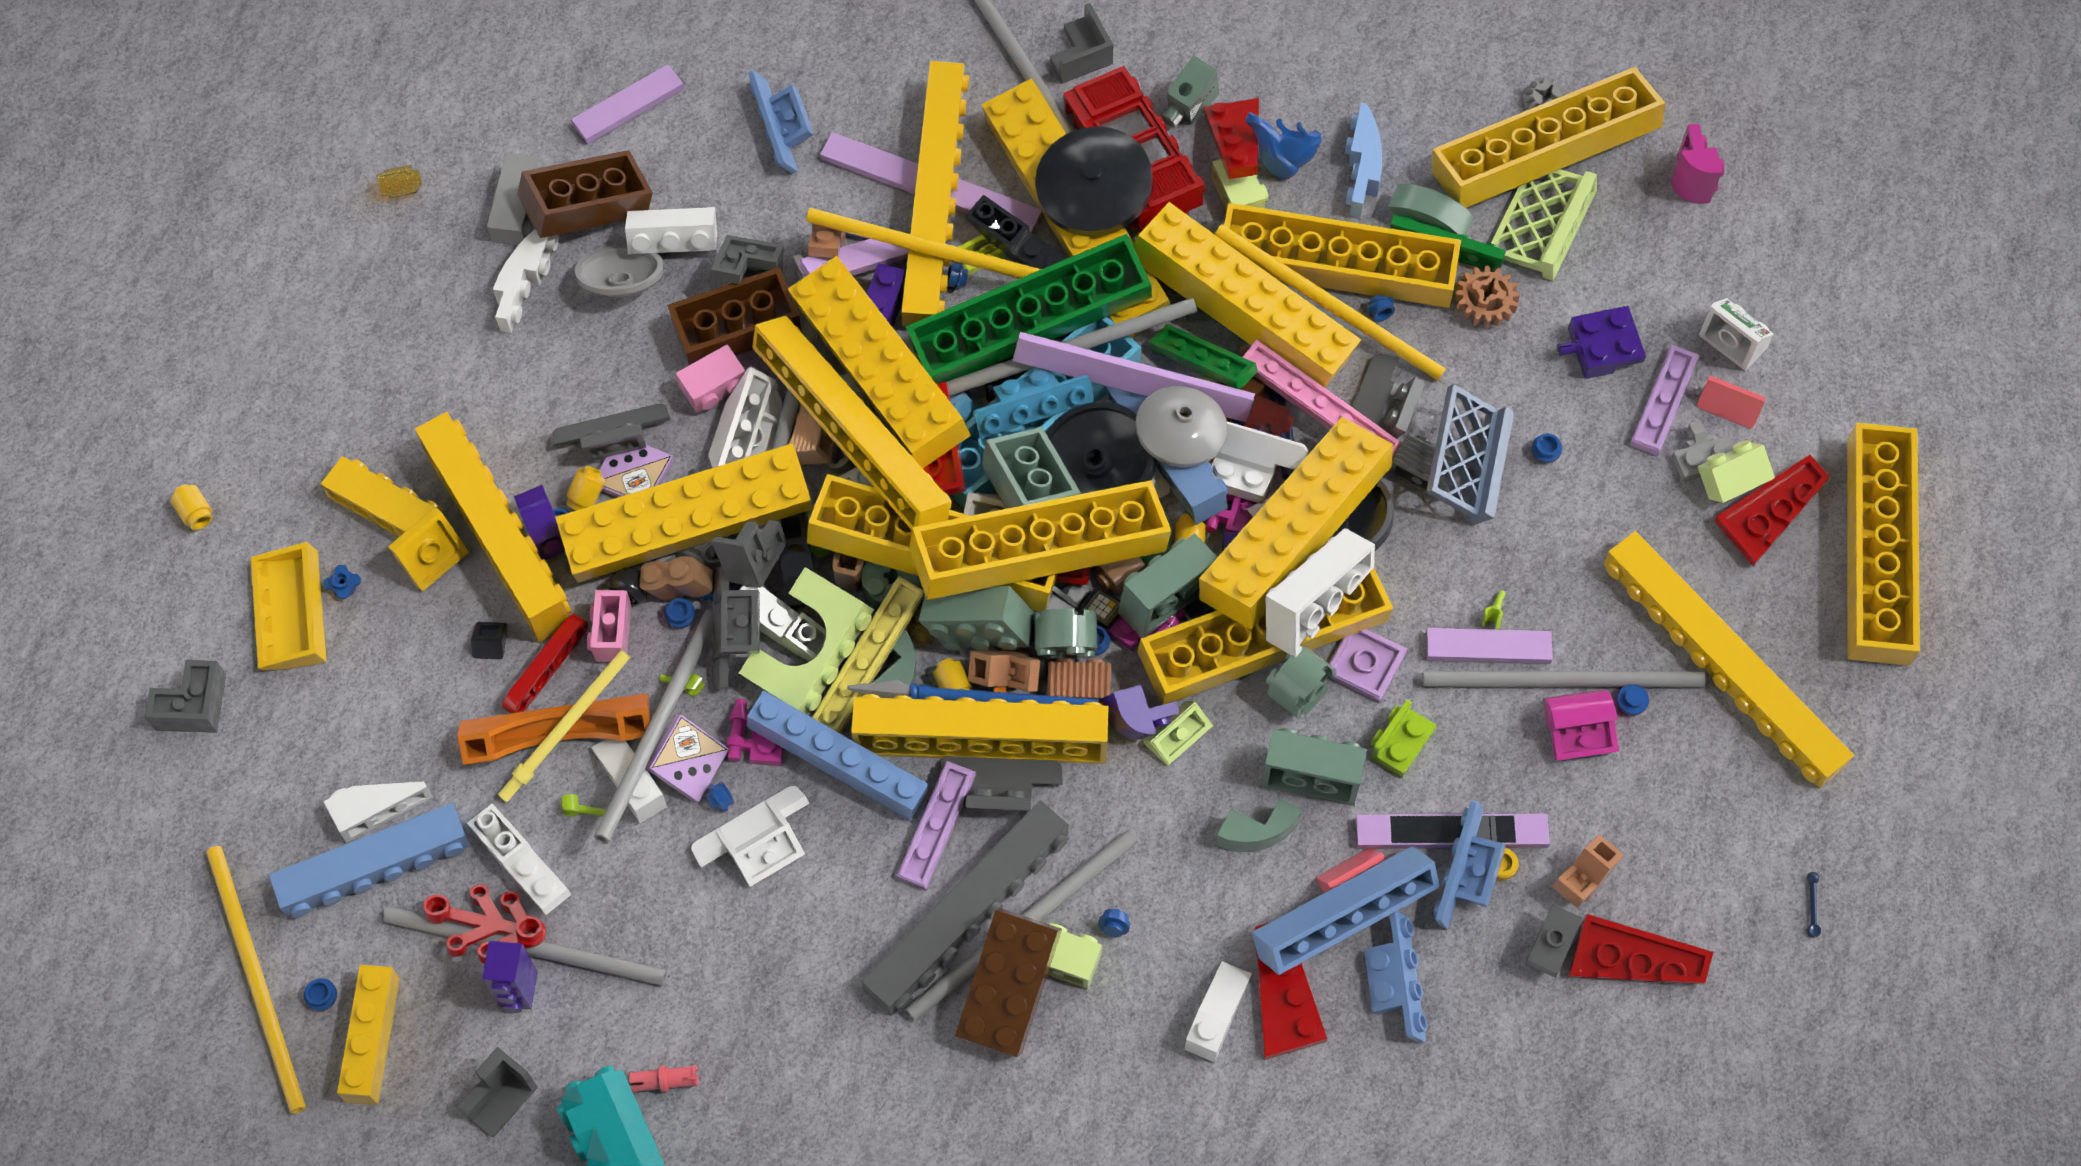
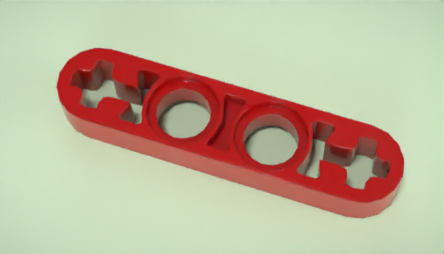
M575 613L565 619L507 693L502 703V709L510 714L526 711L586 633L588 628L586 620Z

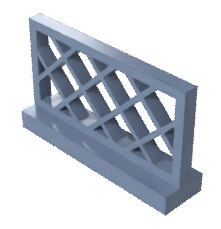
M1455 384L1447 387L1426 493L1466 514L1465 521L1472 525L1493 519L1495 516L1514 412L1507 407L1498 410ZM1456 397L1461 400L1466 412L1459 413L1455 404ZM1476 410L1486 414L1483 427L1476 414ZM1468 415L1474 429L1469 434L1462 420V417ZM1451 422H1454L1461 437L1455 441L1450 432ZM1474 435H1477L1480 442L1478 453L1470 438ZM1461 441L1469 455V458L1465 460L1462 459L1456 445ZM1447 448L1455 462V465L1451 467L1448 466L1444 457L1445 449ZM1469 461L1472 462L1475 469L1473 480L1465 465ZM1455 468L1458 469L1464 483L1459 487L1451 472ZM1441 475L1445 478L1450 490L1449 492L1438 488ZM1464 488L1467 489L1470 496L1468 504L1464 502L1460 490Z

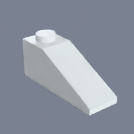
M605 739L591 748L618 788L635 753L626 741ZM646 769L628 802V806L639 823L667 808L663 794Z
M423 781L352 786L348 789L343 788L335 791L324 803L340 834L348 843L433 797Z
M1221 962L1186 1038L1184 1050L1215 1063L1252 973L1226 962Z

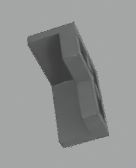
M1091 3L1085 4L1084 17L1064 24V32L1072 48L1050 56V63L1061 84L1113 64L1114 45Z
M726 235L711 268V290L722 287L724 281L740 284L746 270L763 273L780 267L783 273L784 245Z
M768 520L762 532L757 523L746 522L736 540L714 537L712 540L713 547L728 581L759 588L764 584L788 543L780 522Z
M186 660L181 689L149 688L145 712L146 720L156 731L217 733L226 673L217 661Z
M498 1046L475 1071L481 1081L458 1105L465 1116L491 1137H495L538 1088L529 1073Z

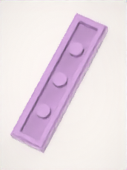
M667 64L572 118V124L588 145L684 90V85Z
M867 239L841 247L838 258L853 276L876 269L878 263L890 265L907 260L909 249ZM806 257L800 259L798 266L806 277L832 258Z
M1671 344L1630 446L1655 456L1659 455L1698 360V354Z
M1427 628L1426 631L1427 661L1551 664L1553 660L1551 631Z
M946 761L899 869L898 879L920 888L928 889L964 805L966 795H968L976 777L975 771Z

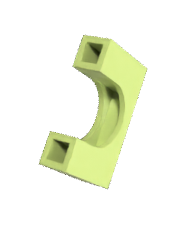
M805 567L789 594L816 610L822 617L826 627V639L822 650L813 660L799 666L785 665L760 650L758 654H750L739 674L783 702L809 715L811 711H814L819 706L822 699L821 694L826 686L831 684L837 677L838 667L843 659L852 653L855 647L854 641L859 633L870 624L871 614L874 609Z

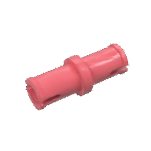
M665 1065L659 1066V1070L631 1071L629 1082L633 1083V1085L630 1087L633 1093L658 1089L661 1092H669L670 1088L695 1087L699 1084V1075H696L698 1068L697 1065L668 1068Z

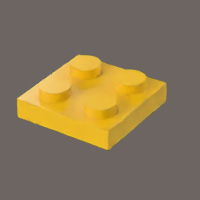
M436 507L388 546L416 587L422 592L469 553L443 513Z

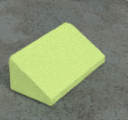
M1194 701L1183 703L1178 708L1180 713L1169 718L1170 724L1155 728V734L1142 740L1166 766H1169L1213 727L1212 723Z

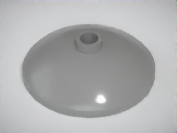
M627 245L610 246L595 250L581 258L575 266V278L581 287L593 294L611 298L629 297L652 287L664 272L663 260L657 253L628 254Z
M1169 386L1151 393L1140 405L1135 423L1138 439L1144 449L1160 462L1175 467H1194L1210 461L1222 449L1227 435L1226 418L1216 401L1206 393L1187 386ZM1181 414H1186L1189 417H1183Z

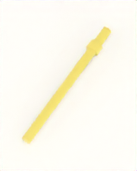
M622 649L526 762L524 764L520 763L512 772L514 776L498 793L504 801L508 802L523 784L527 785L535 774L533 772L631 658Z

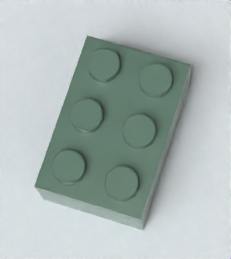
M1042 427L986 440L981 465L1006 509L1081 494Z
M1195 533L1186 540L1184 538L1179 539L1172 545L1168 553L1163 556H1155L1148 563L1147 568L1140 573L1137 571L1133 572L1125 579L1118 614L1141 638L1146 637L1200 597L1199 578L1218 557Z
M994 586L927 600L924 595L919 622L943 644V647L949 650L957 651L966 647H972L977 650H987L989 647L1015 650L1016 647H1029L1035 612L1010 586Z
M1288 728L1273 729L1261 786L1354 806L1361 783L1367 749L1360 748V745L1354 742H1342L1341 744L1329 741L1328 738L1321 735L1308 737L1299 735L1296 731Z

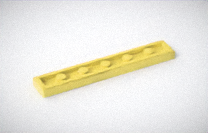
M900 576L897 577L812 716L813 719L841 734L853 714L854 697L865 695L848 690L847 686L872 683L923 600L924 590Z

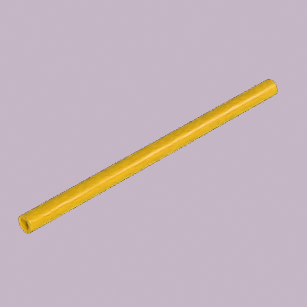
M811 207L806 218V222L1018 279L1041 270Z
M1221 224L1214 235L1249 260L1438 381L1446 368Z
M214 846L207 849L206 854L290 1114H297L304 1111L306 1105L221 846Z

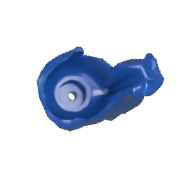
M1251 112L1248 113L1245 122L1255 132L1263 164L1273 175L1282 179L1293 177L1300 167L1311 161L1322 142L1321 134L1317 130L1308 133L1302 127L1301 122L1297 123L1298 131H1293L1286 128L1282 124V119L1278 118L1276 124L1282 131V134H1278L1269 122Z

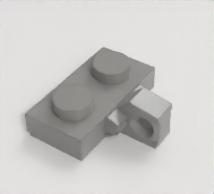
M1700 420L1689 423L1686 429V434L1689 438L1685 443L1687 448L1676 450L1671 456L1681 480L1684 482L1701 477L1697 466L1706 463L1707 458L1713 454L1727 453L1733 450L1734 444L1731 437L1727 436L1714 440L1712 434L1706 435V430Z

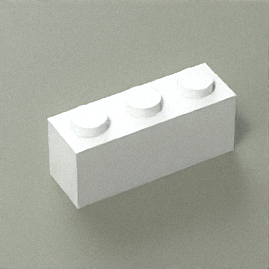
M715 207L627 211L625 233L628 254L716 250L718 231Z

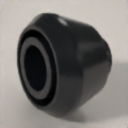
M636 566L621 569L608 581L610 590L627 591L631 604L639 605L647 599L648 592L640 588L641 569Z

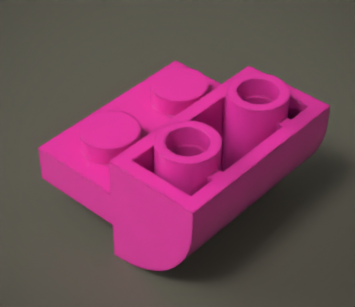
M1689 124L1677 153L1678 162L1671 179V185L1675 192L1683 199L1692 203L1706 204L1711 202L1714 192L1718 190V181L1720 176L1724 175V161L1722 158L1719 159L1716 147L1707 148L1706 135H1702L1700 124Z
M1607 689L1543 698L1547 729H1550L1555 760L1619 752L1615 726L1617 714L1613 699Z

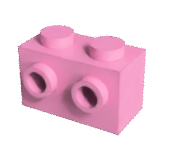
M725 345L678 371L676 377L679 388L695 412L699 413L703 410L712 409L720 400L731 395L746 371L729 346Z
M595 590V602L590 605V622H593L592 632H588L587 649L592 651L596 662H611L621 649L626 653L628 652L631 602L627 591Z

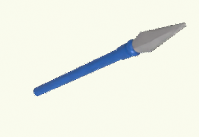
M897 679L847 686L848 690L863 694H874L880 698H893L898 695H905L912 699L925 700L926 697L936 696L944 700L956 701L958 698L967 697L980 702H988L990 699H1003L1009 703L1035 700L1039 704L1066 701L1070 705L1098 702V699L935 688L921 684L918 686L916 683L907 684Z

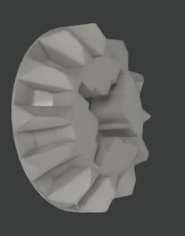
M1544 77L1540 81H1532L1524 91L1523 103L1525 108L1529 110L1542 105V97L1548 92L1551 97L1547 102L1566 95L1565 85H1558L1556 79L1546 81Z

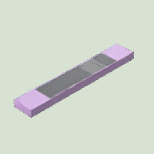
M1462 814L1356 815L1357 848H1409L1411 846L1415 848H1452L1455 839L1461 836L1463 826H1461ZM1483 814L1476 837L1503 843L1506 846L1505 848H1548L1550 845L1548 814Z

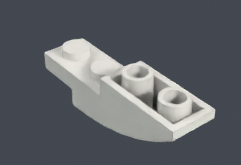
M534 229L516 247L504 264L493 287L497 303L499 304L495 317L500 331L512 333L515 323L520 322L523 299L529 296L531 284L540 286L543 276L548 275L550 270L549 258L551 252L557 249L559 235L540 238Z
M742 585L739 590L758 589L760 592L761 632L808 662L820 653L825 643L826 629L803 612L798 614L764 587Z
M493 803L467 823L504 870L545 915L571 896L568 888L532 850L528 842Z

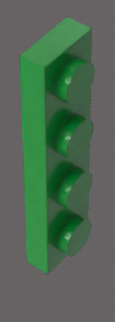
M1394 214L1390 229L1461 240L1458 262L1483 270L1485 266H1489L1490 272H1495L1497 268L1502 267L1506 250L1494 244H1485L1463 234L1457 235L1445 231L1436 225H1426L1408 216L1402 217Z
M1166 324L1148 342L1151 351L1232 388L1241 389L1258 372L1255 362L1169 324Z

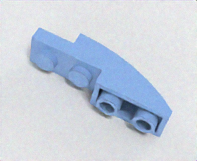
M1361 103L1359 114L1353 113L1350 130L1355 131L1354 137H1348L1345 154L1350 155L1348 166L1353 167L1351 180L1356 181L1355 188L1349 187L1345 204L1351 205L1349 217L1361 218L1365 194L1377 196L1382 169V149L1378 127L1373 114L1365 103Z

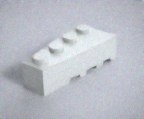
M1345 528L1335 537H1331L1318 552L1311 554L1307 561L1297 570L1291 571L1287 578L1276 588L1270 589L1265 598L1266 641L1296 658L1303 650L1302 646H1300L1301 642L1307 636L1313 638L1320 630L1318 624L1326 614L1332 616L1339 608L1343 594L1350 595L1374 568L1375 544Z

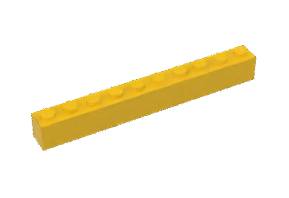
M930 61L910 233L911 235L947 244V241L953 240L954 224L949 223V217L955 216L956 198H952V191H958L959 173H954L955 166L961 165L962 149L957 148L958 141H963L964 124H960V116L966 117L967 100L962 99L963 92L968 93L969 75H964V63ZM909 249L902 304V326H908L945 310V301L941 300V292L947 293L948 275L943 273L944 266L950 267V260Z
M787 316L756 324L752 348L912 530V527L947 521L952 502L949 496L938 487L932 477L905 450L896 436L889 432L879 417L872 413L865 405L863 399L856 395L848 383L839 376L832 365L817 351L816 347L806 339L800 329Z
M1636 531L1608 552L1603 564L1607 573L1613 579L1619 580L1627 588L1629 596L1634 601L1640 602L1648 610L1651 619L1657 624H1661L1669 632L1673 642L1678 646H1683L1691 655L1692 661L1699 668H1704L1712 676L1714 684L1720 690L1726 691L1734 699L1737 708L1742 713L1748 714L1756 722L1759 731L1763 735L1770 737L1778 745L1782 755L1794 761L1801 769V773L1806 780L1815 783L1821 788L1849 764L1854 754Z

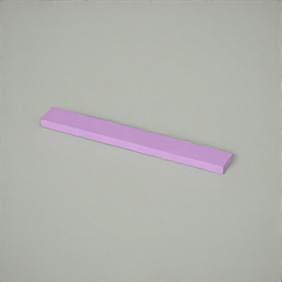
M831 133L820 153L821 160L915 195L918 163L837 133ZM959 179L958 191H952V198H956L957 211L967 214L984 194L1027 224L1030 232H1034L1042 216L1041 209Z
M1023 332L1019 334L1012 360L1075 378L1086 374L1091 382L1144 396H1149L1151 393L1169 386L1195 388L1215 400L1225 417L1246 422L1255 395V393Z

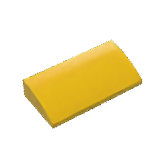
M308 542L252 556L251 571L258 669H291L327 662L318 550Z

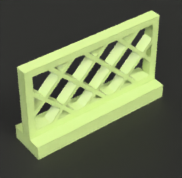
M1559 169L1546 175L1549 179L1548 181L1537 185L1530 181L1520 185L1491 244L1499 246L1501 242L1512 239L1516 248L1506 251L1504 260L1542 272V278L1554 281L1597 192V174L1586 171L1584 176ZM1564 182L1576 184L1573 190L1562 193L1558 187V184ZM1553 187L1557 196L1543 200L1539 192ZM1534 194L1538 203L1523 207L1521 199ZM1561 202L1564 207L1563 212L1551 216L1547 207ZM1542 209L1546 218L1532 223L1528 214ZM1523 216L1527 225L1513 230L1509 224L1510 221ZM1550 224L1553 233L1540 238L1536 229ZM1531 231L1535 241L1520 245L1517 236ZM1537 247L1540 248L1542 255L1539 261L1528 258L1525 254L1526 251Z

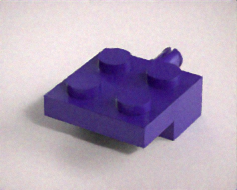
M1629 306L1571 317L1568 331L1572 341L1557 344L1559 356L1572 353L1577 354L1585 379L1613 374L1617 367L1642 363L1646 358Z

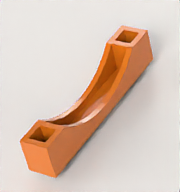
M648 693L593 701L561 740L600 738L626 741L642 738L652 719ZM574 704L460 721L457 738L463 765L493 761L518 750L541 744Z

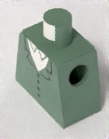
M1193 55L1167 91L1169 108L1163 114L1162 119L1171 127H1176L1181 119L1190 124L1194 123L1204 112V107L1209 106L1219 95L1217 70Z

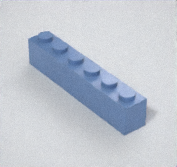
M1104 385L1108 401L1111 400L1112 403L1125 406L1136 414L1142 402L1148 397ZM1157 460L1156 468L1167 481L1170 489L1196 525L1228 508L1226 495L1229 494L1227 486L1221 478L1216 479L1212 474L1214 472L1209 461L1194 467H1175Z
M764 690L747 715V728L910 821L926 796L928 789L926 782Z
M450 803L271 873L269 877L282 912L287 918H299L311 912V909L318 906L333 905L339 902L343 896L351 893L366 892L376 883L384 880L394 881L409 870L427 868L435 860L442 857H455L471 845L460 815L454 804Z
M1411 846L1252 932L1258 958L1280 975L1440 888L1435 862Z

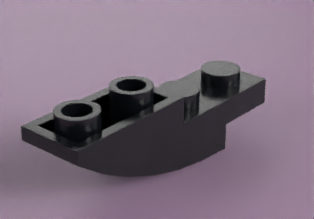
M984 194L965 215V218L997 249H1000L1013 262L1043 269L1068 258L1030 232L1027 224Z
M807 511L777 520L780 522L788 542L780 555L787 605L792 609L808 606L789 594L801 572L806 567L815 573L811 544L807 543Z

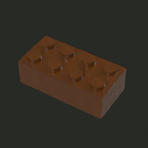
M630 150L522 171L517 193L540 238L624 221L627 218V211L649 210L653 194Z
M780 267L742 279L740 284L730 283L667 305L672 325L688 366L725 345L729 346L734 355L752 350L755 325L779 317L787 316L802 333L800 316L788 291V286Z
M1002 908L995 910L957 1027L956 1037L1015 1057L1023 1053L1062 928Z

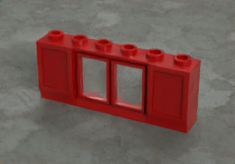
M1125 66L1076 85L1073 89L1063 93L1065 113L1067 115L1073 113L1074 124L1077 130L1087 127L1113 128L1131 136L1146 152L1152 169L1153 188L1148 204L1138 216V228L1140 231H1143L1169 202L1184 213L1203 205V192L1206 191L1202 178L1193 171L1189 158L1180 153L1177 140L1173 135L1169 136L1162 117L1155 115L1148 96L1143 95L1137 79L1130 75Z

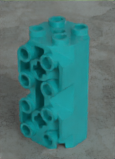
M613 1065L606 1066L596 1071L595 1077L584 1082L576 1080L564 1087L566 1095L561 1098L562 1104L556 1106L569 1133L573 1131L575 1133L569 1136L582 1163L588 1161V1164L584 1166H665L623 1070L615 1071Z

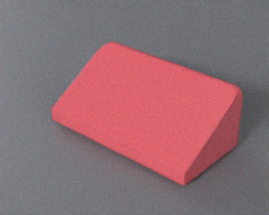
M1709 376L1697 407L1752 429L1766 398L1716 377Z
M1372 848L1365 849L1317 876L1316 881L1323 892L1326 893L1384 861V855Z

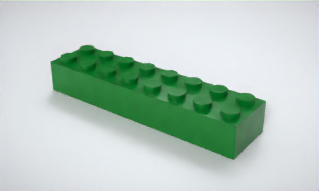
M1124 234L906 326V330L920 364L934 382L938 384L982 370L1013 357L1020 332L1053 340L1152 298V287L1128 234Z

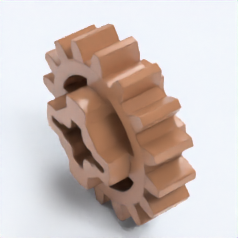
M1485 266L1484 272H1480L1475 267L1472 275L1466 272L1462 281H1458L1454 301L1458 302L1456 309L1457 311L1465 310L1463 319L1467 320L1472 317L1474 319V326H1477L1481 321L1484 322L1485 328H1489L1490 322H1494L1499 327L1501 326L1502 318L1509 321L1512 313H1516L1520 293L1516 292L1517 282L1509 283L1511 275L1501 276V268H1497L1495 272H1490L1489 266Z

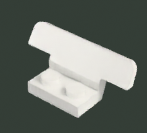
M1226 421V439L1222 449L1213 460L1211 466L1214 473L1212 474L1216 479L1221 478L1224 481L1229 494L1258 503L1266 497L1274 476L1276 464L1295 470L1307 457L1308 450L1302 443Z
M789 786L695 841L691 847L692 852L700 867L728 852L733 857L746 883L751 887L805 855L785 818L808 805L809 801L798 787Z

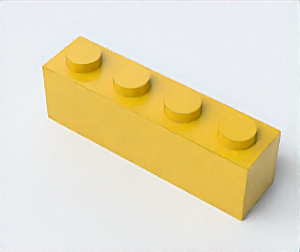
M341 456L321 483L328 498L398 537L434 507L443 512L442 508L431 500L424 502L408 487L403 486L402 489L397 487L389 477L382 473L376 475L370 472L368 467L357 459L351 461Z
M359 966L337 1094L345 1103L379 1104L400 977L393 967Z

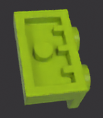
M1406 700L1402 707L1398 705L1394 707L1387 719L1390 724L1385 731L1379 729L1370 743L1374 747L1371 759L1401 778L1404 777L1437 728L1436 724L1412 710V702Z

